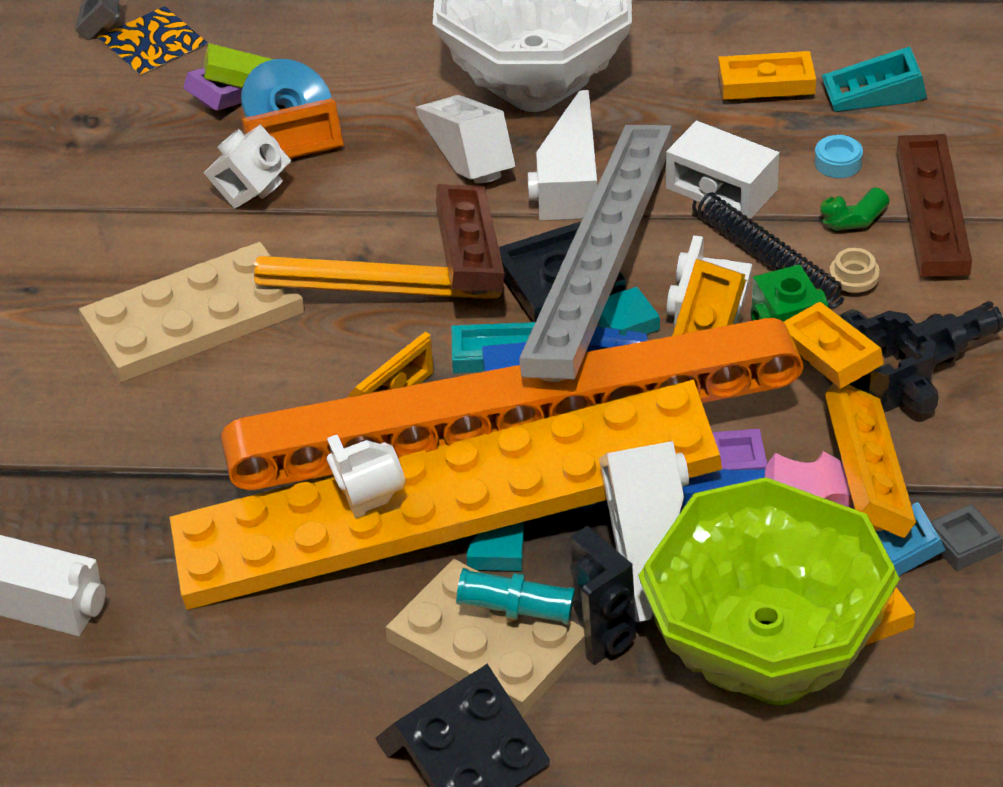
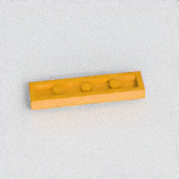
M833 383L825 393L855 510L867 514L875 531L886 530L905 538L915 525L916 520L881 400L849 384L839 388Z

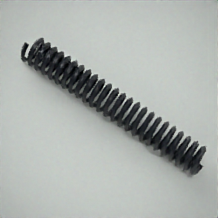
M714 192L703 196L699 202L698 210L696 209L697 201L693 200L692 211L695 215L704 219L705 222L715 227L720 233L725 234L726 237L736 242L737 245L747 250V252L752 253L754 257L763 261L769 268L776 271L801 265L816 289L819 287L823 292L825 291L826 299L834 291L836 285H838L835 294L827 300L828 303L833 302L839 296L842 289L841 281H836L835 277H831L829 273L819 269L818 265H814L812 261L802 257L801 253H797L789 245L786 246L785 242H781L778 237L775 238L774 234L764 230V227L753 222L751 218L748 219L747 215H743L741 211H737V208L732 207L725 200H721V197L716 196ZM711 196L712 198L708 200L703 211H701L704 201ZM841 296L834 304H828L829 309L841 304L845 298Z

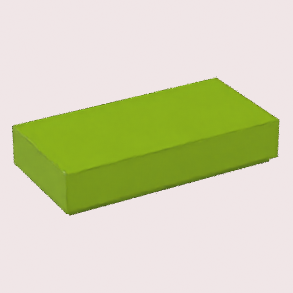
M208 43L204 57V78L243 88L246 78L255 67L274 59Z

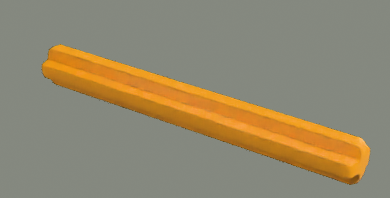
M258 256L254 265V282L258 286L495 300L500 298L501 295L500 291H488L485 294L472 295L459 289H452L448 267L272 256Z

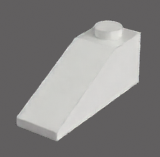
M581 90L574 97L536 152L537 172H528L529 201H538L539 220L583 218L596 191L597 175L589 90Z
M460 95L416 107L418 117L456 173L473 179L474 183H485L499 179L502 176V170L515 167L505 116L502 110Z
M673 441L606 453L599 458L616 549L633 564L636 622L650 620L652 616V610L642 589L638 574L679 516L684 499L682 487L689 485V474L683 453L675 454Z

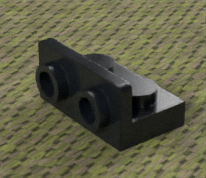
M587 525L570 537L572 556L570 570L575 588L573 607L576 615L584 624L586 658L596 665L611 654L616 655L624 651L632 640L637 637L633 564Z

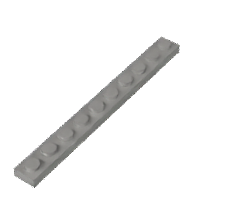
M625 125L519 358L521 377L540 378L547 382L575 379L666 161V151L673 144L672 125Z

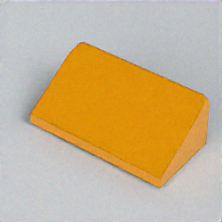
M425 331L359 383L346 398L416 385L423 382L433 374L431 334Z

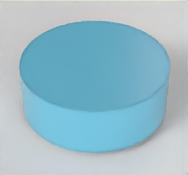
M831 135L821 139L815 147V167L820 173L828 177L847 178L858 173L862 167L863 148L857 140L849 136Z

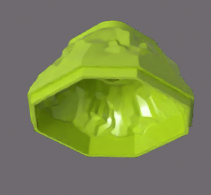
M767 477L694 493L638 574L659 631L670 650L680 656L687 668L692 672H701L708 682L722 689L740 692L773 705L793 703L803 695L822 690L840 679L845 670L858 657L869 637L881 624L888 601L900 580L866 513Z

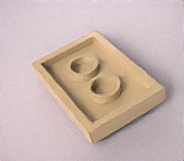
M453 559L386 626L387 642L457 681L462 680L488 663L521 716L524 717L586 650L584 627L571 620L567 625L559 621L520 614L518 619L515 620L506 618V612L465 604L457 605L456 596L462 569L466 568L474 572L479 571Z

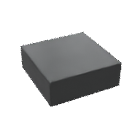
M972 503L930 521L946 549L940 554L955 571L1002 551L1003 537Z

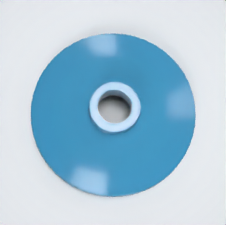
M290 59L269 60L255 67L246 78L241 93L242 108L246 117L280 110L276 105H284L290 108L332 98L326 83L313 69Z

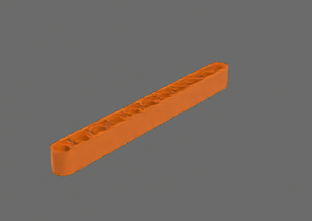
M764 318L586 352L575 379L547 382L540 378L521 377L520 365L242 417L225 426L221 432V443L232 484L241 489L256 490L333 475L326 458L331 454L327 438L338 435L343 448L365 440L379 444L385 442L393 446L397 457L400 458L422 450L430 452L437 450L438 446L445 444L450 446L453 442L484 434L488 435L491 432L501 431L506 428L694 380L702 403L778 389L797 380L804 366L786 324L776 318Z

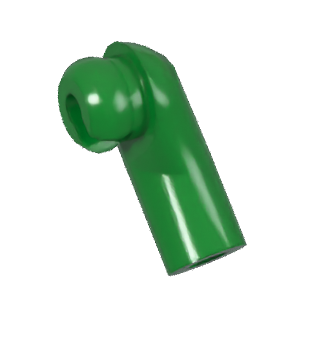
M874 187L856 205L846 206V201L843 197L837 196L834 198L831 196L821 203L820 212L824 216L823 223L834 231L861 229L868 227L890 203V199L883 189Z

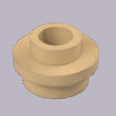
M847 248L837 254L835 260L830 265L829 274L831 277H835L836 281H841V290L849 293H860L872 289L878 283L880 269L875 257L869 251L862 248Z

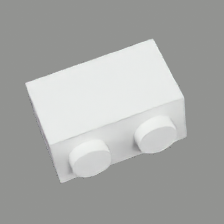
M695 121L666 151V189L698 202L707 193L714 192L716 196L721 197V200H725L726 203L737 208V211H741L749 219L778 190L780 152ZM708 197L703 204H706L712 197Z

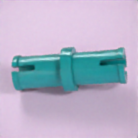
M463 568L458 583L456 604L506 612V618L515 620L518 619L520 614L559 621L568 625L573 607L575 588H563L525 581V575L514 573L512 578L469 571V569Z

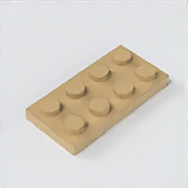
M257 242L79 308L81 324L121 383L303 314L304 306L303 298L295 288L258 286L255 284L254 265L256 257L271 256L262 243Z

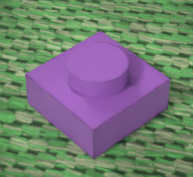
M204 68L187 73L183 89L197 97L203 106L218 111L241 103L242 88L206 80L204 78Z
M760 429L712 432L720 453L722 469H765L767 460Z

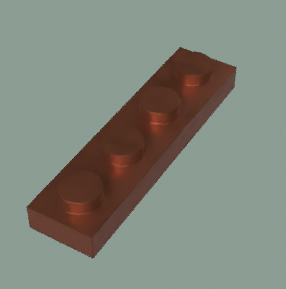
M946 134L898 136L897 155L920 277L970 275L972 257Z
M437 184L435 202L451 288L459 289L472 295H481L488 291L502 292L504 269L485 186Z

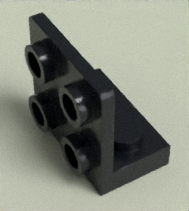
M488 663L400 718L375 738L387 757L405 747L431 787H515L547 766L550 762L548 755Z

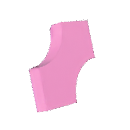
M824 451L815 462L810 463L794 461L775 453L765 466V477L855 509L843 462Z

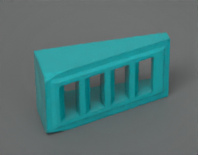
M910 46L821 75L834 111L905 104L927 99L923 76ZM840 87H850L851 91L841 92Z

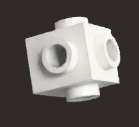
M260 124L245 135L238 129L227 137L217 147L222 155L203 173L231 206L236 209L256 195L263 199L275 190L283 181L278 174L291 160L280 148L278 142Z

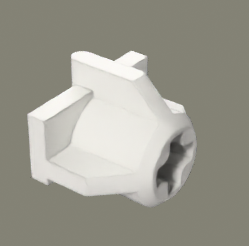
M338 435L327 438L331 454L326 458L339 488L344 491L355 519L366 515L365 512L387 504L396 491L403 489L406 480L392 445L385 442L379 444L365 440L343 448Z

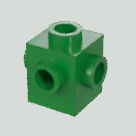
M801 265L753 276L752 306L750 309L752 321L776 318L784 322L818 302H822L828 307L824 292L820 288L816 289Z

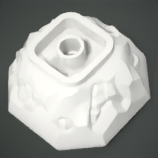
M434 0L433 27L436 34L451 50L453 61L464 71L468 72L476 86L485 87L515 107L528 112H539L549 109L583 88L589 82L592 74L606 69L609 60L616 53L621 42L627 37L632 24V0Z

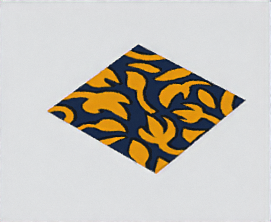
M165 6L97 36L140 75L208 44L206 40Z

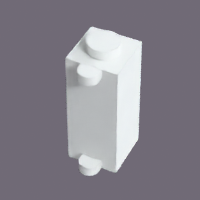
M0 535V616L80 636L90 618L96 617L100 613L105 601V586L100 581L97 560Z

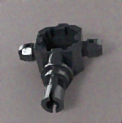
M991 301L984 302L981 306L966 311L958 317L950 313L943 316L935 313L920 323H916L907 313L889 310L871 318L854 309L844 312L840 317L881 347L882 355L885 359L893 356L896 360L905 358V360L898 362L897 369H894L890 364L883 367L880 366L849 385L880 398L884 412L906 405L916 413L922 415L929 413L938 406V390L932 384L935 366L943 362L951 363L955 361L959 353L967 349L968 342L1002 331V314L997 306L993 307L994 303ZM822 374L820 386L822 391L826 393L833 382Z

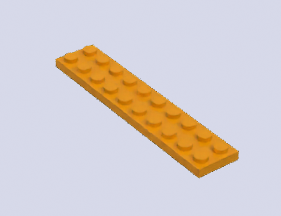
M690 380L506 428L501 431L491 432L488 435L484 434L453 442L450 446L445 444L438 446L437 450L430 452L422 450L398 458L406 480L403 489L396 491L387 504L365 512L366 515L356 519L344 491L339 488L334 475L323 476L170 516L181 596L186 609L189 610L607 500L599 458L606 453L673 441L675 454L683 453L689 478L722 470L720 453L695 382Z

